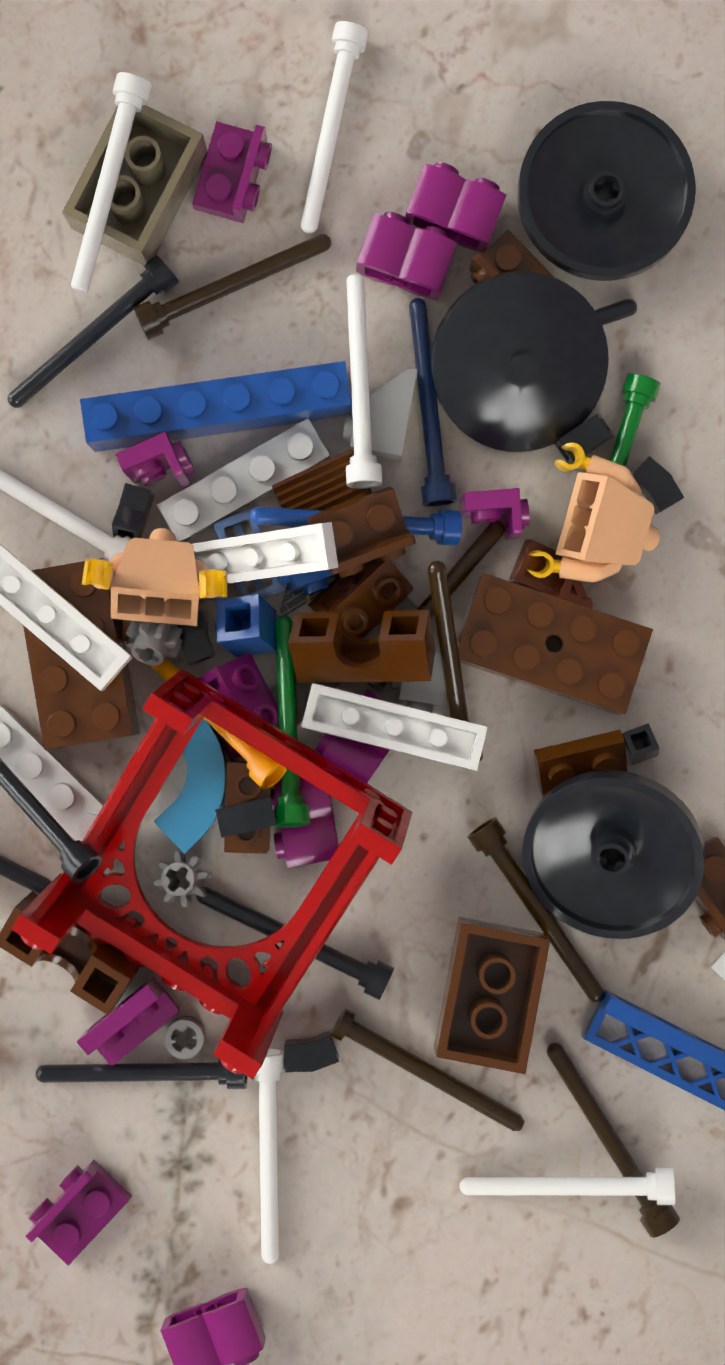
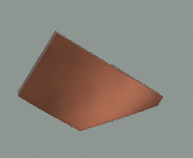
M525 539L509 580L527 588L592 609V600L590 597H587L581 581L559 578V573H551L545 578H537L527 571V569L541 571L546 566L544 556L529 555L534 550L545 551L555 560H562V556L556 555V550L532 539Z

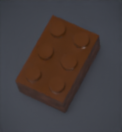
M458 917L434 1043L436 1057L526 1074L550 946V939L546 934Z

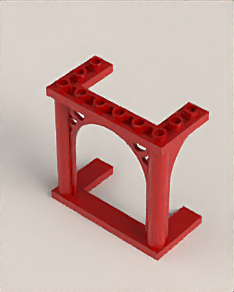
M182 668L154 690L144 704L142 710L155 717V720L82 840L83 844H91L102 857L100 867L93 875L79 883H74L65 872L63 874L60 873L20 913L11 930L21 935L22 940L28 946L36 950H45L52 954L77 924L85 928L87 934L92 939L102 944L109 943L123 952L125 958L138 967H147L154 971L172 989L184 990L199 999L200 1004L209 1012L223 1014L230 1020L213 1055L219 1058L222 1065L235 1074H244L253 1080L263 1065L284 1013L282 1011L283 1007L379 858L391 865L402 850L413 812ZM204 717L359 813L293 917L283 927L268 937L245 945H210L198 942L177 932L158 916L147 901L141 889L135 867V845L141 823ZM123 841L125 842L124 849L120 848ZM116 859L124 866V873H104L107 867L111 871L115 868L114 863ZM121 885L129 890L130 900L123 905L113 906L101 898V892L107 886ZM132 910L137 911L144 917V923L142 924L138 919L129 916L128 913ZM167 938H174L177 941V945ZM283 940V944L279 947L277 943ZM258 952H265L271 955L269 959L263 962V965L267 967L265 972H262L261 964L255 956ZM210 957L216 960L218 963L217 970L209 963L203 962L202 958ZM239 958L248 965L251 978L247 985L242 986L229 977L227 968L229 960Z

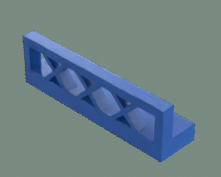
M605 990L604 998L599 1002L582 1036L583 1039L725 1110V1099L720 1097L715 1082L725 1078V1050ZM607 1014L624 1023L628 1036L609 1041L597 1035V1032ZM632 1027L640 1032L633 1033ZM651 1036L663 1042L667 1055L648 1061L641 1057L636 1041ZM631 1043L633 1052L621 1046ZM671 1047L678 1050V1052L673 1053ZM690 1056L702 1062L706 1075L688 1081L680 1076L676 1061ZM670 1063L673 1073L660 1066ZM711 1067L718 1071L712 1073ZM709 1083L712 1092L700 1086Z

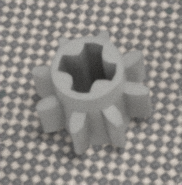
M131 621L126 631V635L129 637L126 645L131 647L132 655L140 662L148 665H159L164 662L166 655L174 659L177 657L183 642L180 639L182 629L178 628L177 624Z
M175 852V863H158L163 873L161 879L154 882V886H163L167 892L163 900L165 903H171L177 896H180L182 906L189 907L192 903L191 895L207 896V892L202 886L204 879L212 877V873L202 872L198 867L202 861L201 856H194L186 863L184 853ZM178 871H189L186 875L187 881L190 882L189 887H177L180 883V879L176 876Z

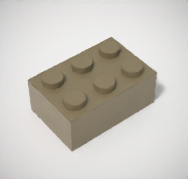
M142 105L141 111L135 113L101 244L142 265H145L156 255L206 158L207 147L202 133L147 105ZM118 106L62 211L71 229L83 235Z

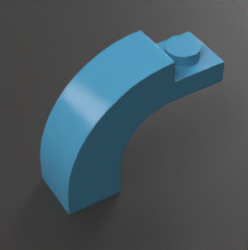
M205 719L202 720L183 752L187 763V778L181 794L154 820L155 824L184 854L211 829L217 820L215 810L222 808L226 800L227 754L218 733Z

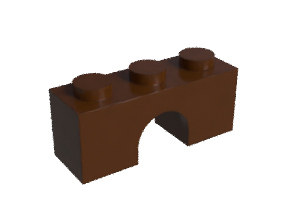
M429 610L384 611L380 635L373 638H360L350 634L342 624L340 612L295 613L288 641L298 683L431 681L436 649Z
M32 891L15 906L0 931V948L31 967L38 961H49L61 966L71 974L75 981L70 992L109 1015L123 997L140 967L129 962L123 952L109 943L102 944L92 939L87 934L86 929L78 924L52 954L45 950H36L28 946L22 940L21 935L11 930L20 913L38 896V894Z

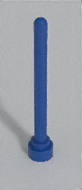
M255 507L250 512V519L256 525L301 527L309 525L306 517L322 511ZM440 510L438 514L432 513L430 518L403 516L407 531L416 535H428L429 539L436 540L438 545L457 546L459 544L462 534V516L460 511Z

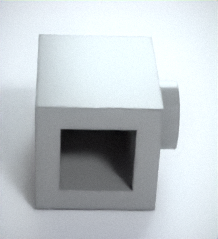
M435 651L431 681L392 682L391 689L400 690L398 700L407 701L406 707L432 713L433 705L443 706L446 686L440 651Z

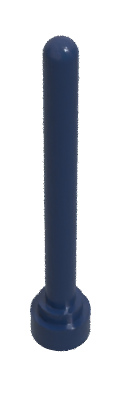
M414 298L409 304L415 365L416 369H418L417 382L428 477L424 478L425 485L421 487L423 506L436 507L456 503L457 493L456 485L454 482H451L450 475L445 474L437 396L431 376V342L427 307L423 299Z

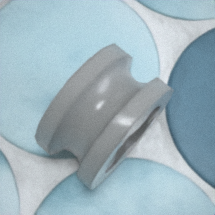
M192 1016L176 1018L169 1025L165 1033L164 1043L167 1051L178 1059H189L196 1056L201 1051L206 1040V1031L203 1024ZM187 1027L192 1028L195 1031L192 1039H197V1043L194 1046L187 1043L183 1048L178 1046L175 1042L179 1036H174V1030L178 1029L183 1032Z

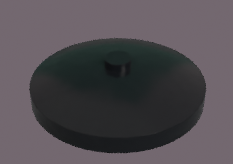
M596 101L585 103L566 110L552 119L537 134L529 146L518 178L517 203L520 218L533 245L556 267L569 274L589 280L614 281L626 279L643 273L658 264L672 251L682 237L692 216L695 204L696 184L694 169L689 154L680 138L672 128L655 114L624 102Z
M512 271L496 274L467 289L455 300L443 316L437 328L431 351L433 386L436 396L447 416L471 439L484 446L507 452H526L545 448L557 443L558 439L581 425L589 417L601 397L609 364L608 345L604 328L597 313L586 298L567 283L532 271Z
M617 770L583 773L555 786L542 798L534 809L524 835L522 847L523 865L528 882L544 907L572 928L593 936L612 939H629L649 935L662 930L680 918L693 903L699 892L705 866V847L702 833L696 819L684 802L668 788L652 779L635 773Z

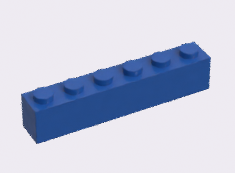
M345 361L80 399L86 443L94 452L132 447L166 432L171 441L295 424L307 418L310 421L343 417L347 416V414L352 415Z

